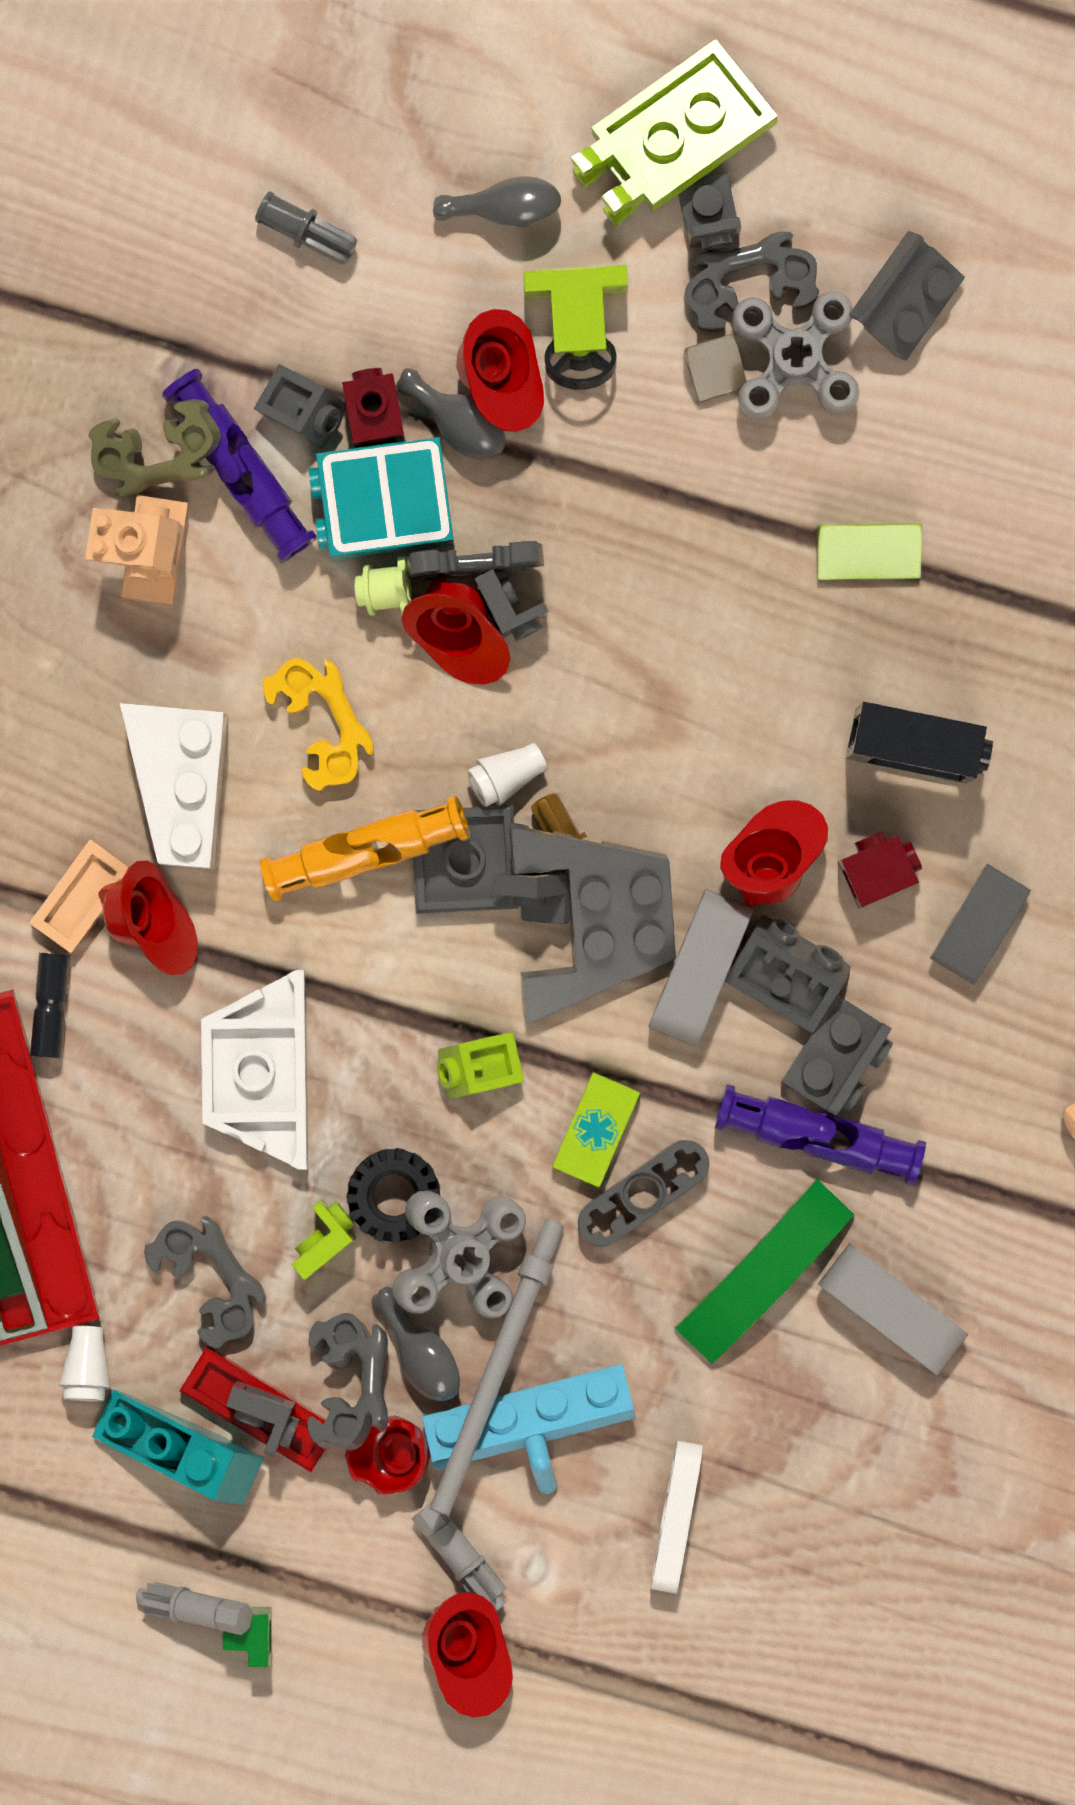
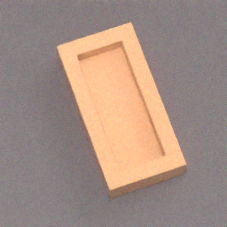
M89 840L29 923L73 954L103 913V905L98 892L105 885L122 879L128 866L93 840Z

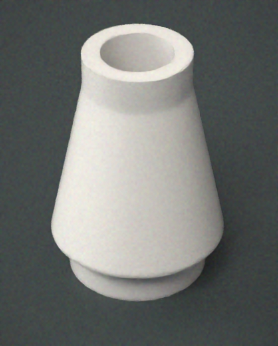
M531 743L523 748L477 759L475 761L476 766L467 770V777L475 795L484 807L493 803L500 806L538 774L546 771L547 765L537 745Z
M95 1326L72 1327V1338L59 1386L64 1387V1400L84 1402L105 1401V1389H110V1381L103 1342L104 1328Z

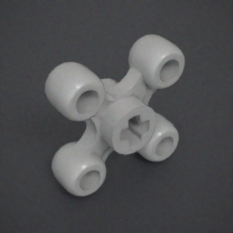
M834 291L822 294L817 298L812 307V315L809 321L796 329H789L779 325L774 319L769 305L760 298H747L736 305L731 321L734 331L745 340L756 341L761 344L769 356V365L766 371L759 377L748 380L739 391V408L746 417L752 420H763L771 416L778 407L779 396L782 390L794 383H803L812 387L818 395L821 406L832 414L846 413L855 406L859 399L857 381L846 372L835 371L828 367L822 356V346L825 340L834 334L841 333L849 326L852 320L849 313L853 307L847 296ZM828 306H835L840 310L841 318L830 320L824 315L823 309ZM748 312H755L761 317L762 322L758 326H749L744 322L743 315ZM790 345H799L800 353H808V356L803 359L801 367H792L791 359L783 360L782 356L788 353ZM835 385L844 387L847 391V398L841 401L834 399L830 395V388ZM756 391L762 392L766 395L768 403L761 407L755 406L751 403L749 395Z
M428 1190L413 1194L407 1201L405 1215L413 1228L430 1237V1259L418 1269H406L399 1273L392 1285V1294L395 1301L407 1312L414 1314L425 1313L436 1303L438 1292L442 1287L449 1283L457 1282L466 1286L467 1299L470 1306L481 1316L494 1319L505 1315L512 1304L513 1294L509 1285L501 1278L489 1274L490 1254L488 1251L496 1243L513 1240L523 1232L526 1225V1215L522 1207L510 1198L504 1196L493 1197L484 1204L480 1218L474 1224L468 1227H458L453 1225L450 1207L440 1195ZM431 1209L429 1215L425 1217L426 1212ZM506 1215L505 1219L502 1222H500L502 1217ZM418 1288L416 1293L412 1295L413 1291Z

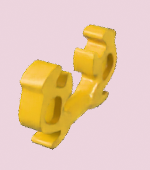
M293 658L283 664L274 675L264 677L263 693L269 705L274 706L280 692L286 694L292 700L291 704L287 707L289 714H297L309 707V697L312 693H317L326 700L340 729V743L333 746L328 741L321 740L310 745L306 752L309 755L319 756V770L313 771L303 767L301 773L307 784L319 792L323 791L327 786L349 784L358 774V745H362L368 755L372 756L374 753L371 735L358 721L344 692L342 675L332 661L329 659L324 660L327 675L324 677L307 661Z

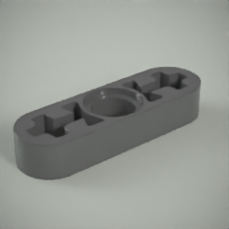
M679 1140L672 1143L588 1202L581 1209L578 1216L580 1234L588 1243L594 1246L603 1247L615 1243L699 1184L709 1171L710 1163L707 1152L700 1144L692 1140ZM682 1149L686 1154H692L696 1151L700 1157L694 1164L698 1172L692 1177H689L685 1172H681L670 1179L678 1188L668 1194L664 1181L651 1168L661 1162L663 1170L666 1172L677 1163L674 1154L678 1150ZM639 1178H649L658 1186V1199L652 1206L647 1208H639L633 1205L628 1197L630 1185ZM616 1192H619L624 1207L636 1217L629 1223H625L623 1214H620L610 1223L613 1230L610 1235L604 1236L600 1231L591 1234L587 1229L592 1223L590 1212L598 1209L602 1214L608 1213L616 1207V1204L609 1200V1198Z

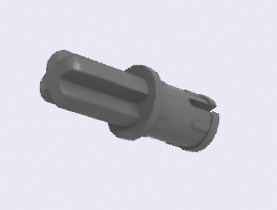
M270 191L263 198L255 215V222L262 223L293 239L295 247L300 248L302 245H305L340 264H345L351 258L357 244L355 236L316 217V210L311 209L309 212H306L275 196Z

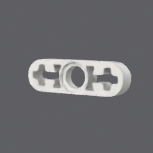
M676 1441L650 1589L677 1593L703 1445Z

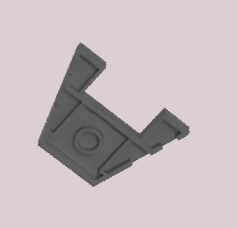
M518 823L509 824L511 862L514 874L567 869L574 965L565 968L520 972L523 1013L526 1023L540 1020L676 959L670 862L666 854L604 841L597 843L573 838L571 834L556 831L550 833L530 829L528 825Z

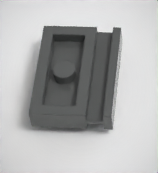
M907 231L849 313L854 320L860 322L864 326L863 328L890 353L905 361L965 278L935 248L930 247L923 241L924 238L920 234Z

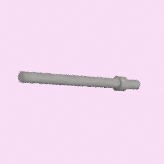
M545 1219L531 1256L525 1255L517 1274L521 1277V1281L429 1509L447 1517L450 1515L540 1286L547 1285L554 1268L550 1261L564 1229V1226L560 1223Z

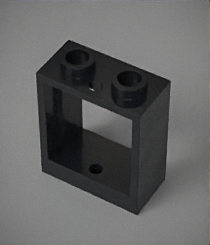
M863 701L855 709L845 759L968 783L976 779L978 774H982V771L988 770L993 740L985 739L987 726Z

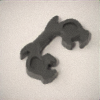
M776 232L756 244L726 252H702L692 259L691 267H706V269L693 277L686 286L684 294L685 303L696 317L698 329L705 332L723 330L726 326V320L717 317L714 313L722 306H727L733 313L738 304V299L733 287L723 286L721 280L731 271L765 263L774 265L777 268V272L769 280L773 298L777 301L780 300L782 290L796 291L798 296L793 302V309L805 308L812 304L819 295V289L815 284L817 276L815 258L805 250L781 247L783 244L792 241L793 234L791 232Z
M537 541L511 542L509 546H493L491 553L457 556L456 550H448L446 552L427 550L410 553L406 557L408 578L425 579V581L434 580L437 577L446 579L457 576L484 574L492 569L495 573L529 571L530 568L544 566L543 546Z
M208 1216L201 1218L206 1234L185 1221H171L163 1227L153 1243L145 1245L144 1254L149 1267L154 1272L161 1269L162 1257H166L176 1263V1268L172 1274L177 1277L187 1272L194 1265L193 1253L195 1251H200L209 1256L229 1283L231 1297L228 1300H223L221 1297L215 1296L201 1306L199 1313H211L215 1327L211 1329L201 1326L197 1333L207 1345L217 1349L222 1347L226 1341L244 1337L251 1331L254 1325V1311L249 1295L254 1296L260 1304H264L266 1301L264 1288L258 1280L248 1274L226 1245L221 1228L212 1218Z
M342 1313L326 1322L316 1321L309 1333L308 1343L309 1347L317 1354H322L325 1348L329 1346L330 1352L324 1355L321 1360L334 1369L350 1366L352 1357L357 1354L362 1363L361 1396L356 1406L352 1408L347 1401L340 1397H331L323 1400L321 1405L330 1411L325 1423L322 1424L315 1417L311 1416L308 1419V1432L311 1439L322 1449L333 1446L351 1451L361 1447L365 1442L372 1424L380 1432H384L387 1427L388 1410L382 1395V1363L387 1352L388 1337L386 1331L377 1324L373 1325L372 1336H370L365 1324L356 1316L350 1313Z

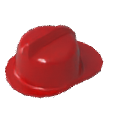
M491 309L478 314L469 323L457 353L456 368L459 378L467 389L470 390L478 412L488 423L502 431L518 432L530 428L540 417L544 406V388L531 332L520 317L508 310Z
M437 577L431 581L427 592L423 596L414 598L404 607L401 620L405 632L453 678L468 684L485 685L498 681L507 673L511 661L509 646L499 631L488 621L485 601L477 590L465 584L447 582L442 577Z
M799 800L779 801L766 806L747 823L721 854L720 869L724 878L738 889L743 895L745 904L751 908L755 907L758 903L774 904L783 902L795 893L801 883L803 874L820 856L827 844L828 825L823 814L813 805Z
M136 861L128 867L122 879L105 885L100 889L98 896L103 905L104 922L107 931L114 940L125 946L140 948L147 959L159 971L170 976L182 975L192 968L197 957L198 946L195 926L187 910L168 885L158 866L150 861Z
M471 1592L455 1594L442 1602L440 1606L435 1607L434 1613L426 1622L422 1633V1649L426 1659L433 1666L439 1689L446 1703L458 1714L472 1718L488 1716L503 1705L510 1694L513 1680L511 1659L495 1607L484 1596Z

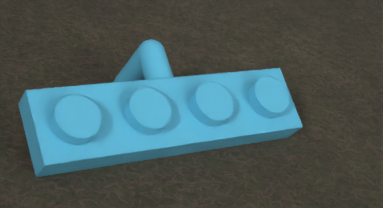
M623 1365L611 1366L496 1397L471 1461L526 1447L530 1467L538 1490L543 1494L554 1492L557 1488V1480L546 1445L547 1441L636 1418ZM471 1404L422 1416L435 1471L446 1468Z

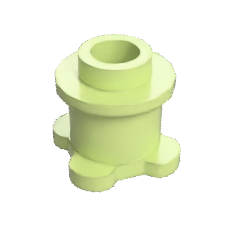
M399 556L397 559L398 566L373 569L370 564L364 565L363 574L355 577L354 585L357 604L359 607L366 606L370 616L377 615L378 610L400 608L401 614H403L404 607L415 598L412 580L408 578L407 556Z

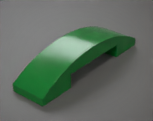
M816 1178L781 1215L782 1217L674 1328L713 1364L795 1282L855 1214Z

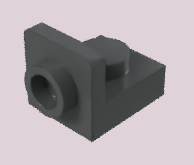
M727 172L702 177L678 194L689 247L701 244L703 251H711L733 244L732 237L739 236L742 227L740 218L736 214Z
M279 364L254 409L266 418L301 435L313 445L323 448L329 437L338 430L342 415L346 409V403L327 388Z
M492 569L474 578V585L478 593L483 597L487 611L503 638L512 634L515 641H519L543 628L540 620L547 617L549 612L544 602L516 615L513 608L520 605V601L508 577L498 580Z
M513 871L493 874V895L512 896L513 905L521 906L522 920L558 925L569 923L570 907L567 872L542 871L514 874Z
M236 1381L226 1403L227 1407L236 1410L234 1418L263 1428L265 1421L274 1424L264 1454L274 1457L279 1445L289 1448L300 1420L291 1416L295 1402Z

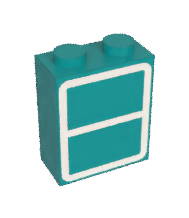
M440 437L316 454L318 467L308 468L312 499L322 498L325 516L323 519H315L319 550L329 549L332 562L454 545Z

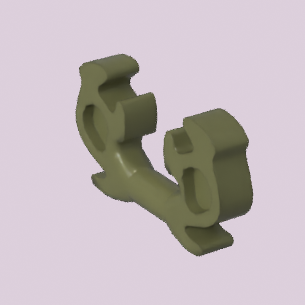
M191 399L174 405V409L182 413L185 419L181 423L176 418L165 420L163 422V430L168 443L179 445L181 453L173 460L149 466H141L134 461V456L142 450V441L136 429L125 430L123 438L115 436V431L120 425V420L112 419L97 424L88 434L92 440L91 464L97 474L107 479L125 481L123 487L114 490V494L119 497L135 496L151 486L179 479L194 481L205 478L215 470L214 465L202 466L200 461L210 455L218 447L221 440L220 430L209 414L208 403L203 400Z

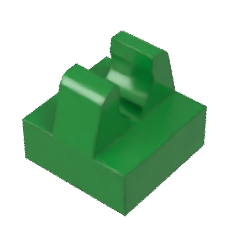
M251 1607L253 1615L250 1628L242 1635L222 1631V1650L248 1651V1667H269L272 1660V1607Z

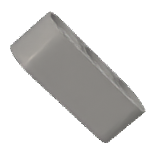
M705 889L648 1025L649 1028L692 1046H697L745 933L753 908Z
M850 1243L818 1283L828 1293L936 1375L940 1373L969 1335Z

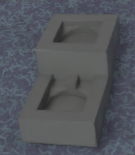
M987 863L981 870L959 911L950 921L930 959L974 985L993 957L1031 890Z

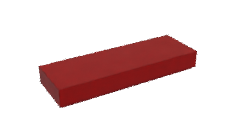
M207 1346L179 1392L265 1445L269 1441L274 1424L265 1421L263 1428L246 1424L234 1418L235 1409L226 1406L236 1381L295 1402L291 1416L300 1419L289 1448L279 1445L277 1452L311 1473L325 1449H322L311 1439L308 1432V1419L313 1416L324 1424L326 1418Z

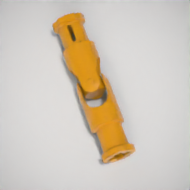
M452 796L447 798L446 804L421 812L411 809L344 833H337L301 846V851L272 860L270 857L260 859V869L272 901L277 902L283 900L286 893L311 885L315 889L322 888L367 871L426 854L431 846L455 838H459L462 841L470 839V830L459 798ZM376 841L389 844L384 848L378 849Z

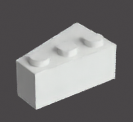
M120 703L158 864L215 870L228 716L224 712Z

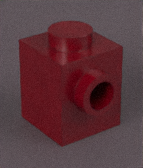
M382 368L363 369L352 373L353 380L342 382L354 448L406 441L393 373L383 375Z
M883 831L855 842L858 853L838 861L858 909L919 883L915 873L922 870L921 862L912 843L909 841L902 844L899 835L887 840Z

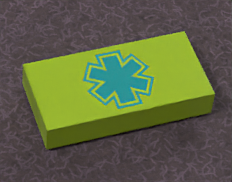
M592 1072L552 1167L596 1187H600L640 1092Z

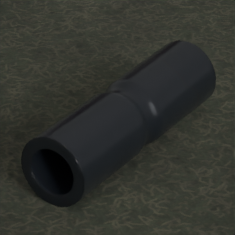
M39 952L35 992L37 1006L33 1014L30 1056L61 1058L65 1017L63 1005L67 995L70 955Z

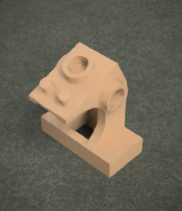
M137 495L134 512L93 508L85 560L126 566L121 592L123 599L174 606L189 504Z

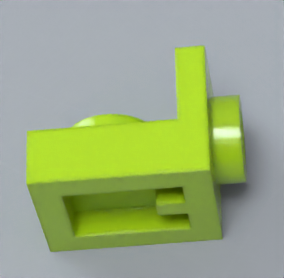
M513 1032L438 1049L437 1074L441 1085L447 1091L449 1099L525 1082Z
M322 1199L312 1206L331 1232L324 1236L317 1229L294 1248L301 1257L291 1265L303 1280L309 1278L355 1240V1237L349 1231L355 1226V1223L337 1201L328 1206Z

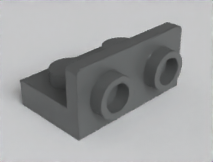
M762 915L728 971L725 982L813 1033L844 985L851 967L844 962L842 956L834 949L825 945H815L801 937L796 928L782 919H771L766 915Z
M837 995L781 1082L834 1116H837L841 1108L850 1112L866 1087L859 1080L870 1064L877 1069L890 1051L893 1042L887 1039V1036L892 1028L879 1022Z

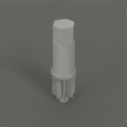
M430 1502L416 1513L412 1520L456 1575L454 1577L456 1581H459L467 1592L484 1596L497 1611L506 1603L500 1594L507 1588L487 1564L484 1556H480L452 1519L429 1509L432 1503Z
M154 1582V1584L147 1583V1589L140 1588L136 1594V1602L144 1606L143 1614L169 1619L176 1623L188 1622L239 1635L245 1633L251 1625L253 1611L247 1603L192 1592L190 1588L175 1587Z

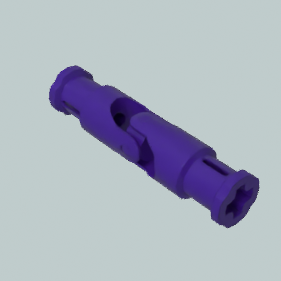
M198 368L193 369L171 383L162 392V397L166 402L172 401L174 405L191 399L203 400L208 403L209 414L220 430L221 440L218 447L205 458L210 464L214 465L220 479L255 528L261 527L277 549L276 558L278 561L284 563L311 545L317 536L313 530L307 531L291 509L292 500L258 452L250 445L247 436L225 405H218L201 382L203 375ZM249 474L252 475L253 488L246 485L242 480Z
M729 1084L725 1087L714 1129L720 1131L725 1127L753 1134L758 1142L779 1148L800 1149L813 1157L868 1174H872L876 1170L904 1178L906 1185L914 1186L917 1181L926 1150L925 1141L918 1140L915 1144L886 1136L884 1129L825 1113H811L808 1109L788 1101L770 1096L766 1100L736 1092L735 1086ZM836 1129L848 1138L850 1148L842 1150L828 1148L831 1139L836 1133Z

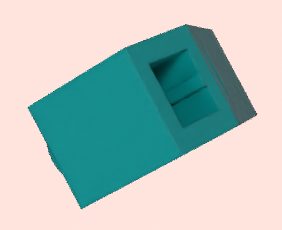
M114 1389L92 1435L93 1438L213 1501L244 1505L264 1457L219 1434Z

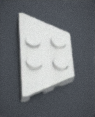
M295 970L281 979L201 1019L202 1123L224 1134H228L261 1152L263 1151L282 1160L298 1170H307L305 970Z

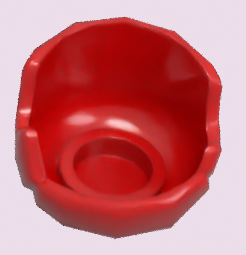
M395 1415L388 1416L387 1427L384 1432H380L372 1424L369 1435L361 1447L356 1450H346L345 1452L349 1474L355 1482L359 1481L368 1484L380 1495L410 1491L426 1475L431 1457L428 1444L421 1429L409 1420Z

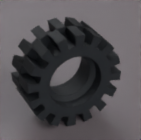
M400 1148L384 1149L369 1155L355 1168L348 1183L347 1204L349 1205V1213L353 1221L355 1220L362 1232L381 1242L401 1243V1241L417 1237L420 1232L409 1224L405 1213L392 1216L378 1209L373 1197L376 1184L386 1176L398 1175L410 1182L414 1194L419 1191L428 1190L440 1195V1184L434 1169L420 1155ZM431 1209L426 1212L425 1217L429 1215Z

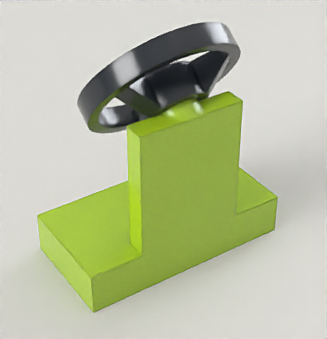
M627 265L524 271L525 300L551 298L554 340L545 351L544 361L547 375L556 384L568 389L586 390L604 384L613 376L617 366V354L615 347L606 338L603 295L625 294L628 292ZM596 351H607L611 357L610 363ZM565 353L552 367L550 360L553 354ZM593 367L603 371L594 377L585 379H574L561 375V373L569 369L586 371Z

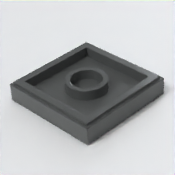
M514 805L463 808L469 825L470 839L462 841L459 838H455L431 846L428 853L413 858L416 914L519 909V906L513 905L512 896L493 895V874L513 871L509 824L514 823Z

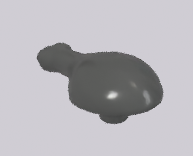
M519 176L503 180L475 194L454 197L440 195L434 200L433 215L438 221H445L456 216L478 215L497 224L526 227L530 223L540 221L556 212L561 204V195L557 188L546 180L537 177Z
M410 368L402 371L400 379L397 381V390L402 395L414 398L431 413L442 436L454 450L462 455L478 460L493 459L501 454L505 447L506 437L504 431L485 420L478 412L472 396L440 393L424 382L418 371Z
M387 1286L380 1289L372 1297L371 1302L373 1308L384 1316L394 1333L400 1363L407 1379L416 1390L427 1398L435 1401H449L454 1398L460 1388V1376L450 1349L436 1334L415 1324L407 1317L401 1306L395 1301L392 1288Z

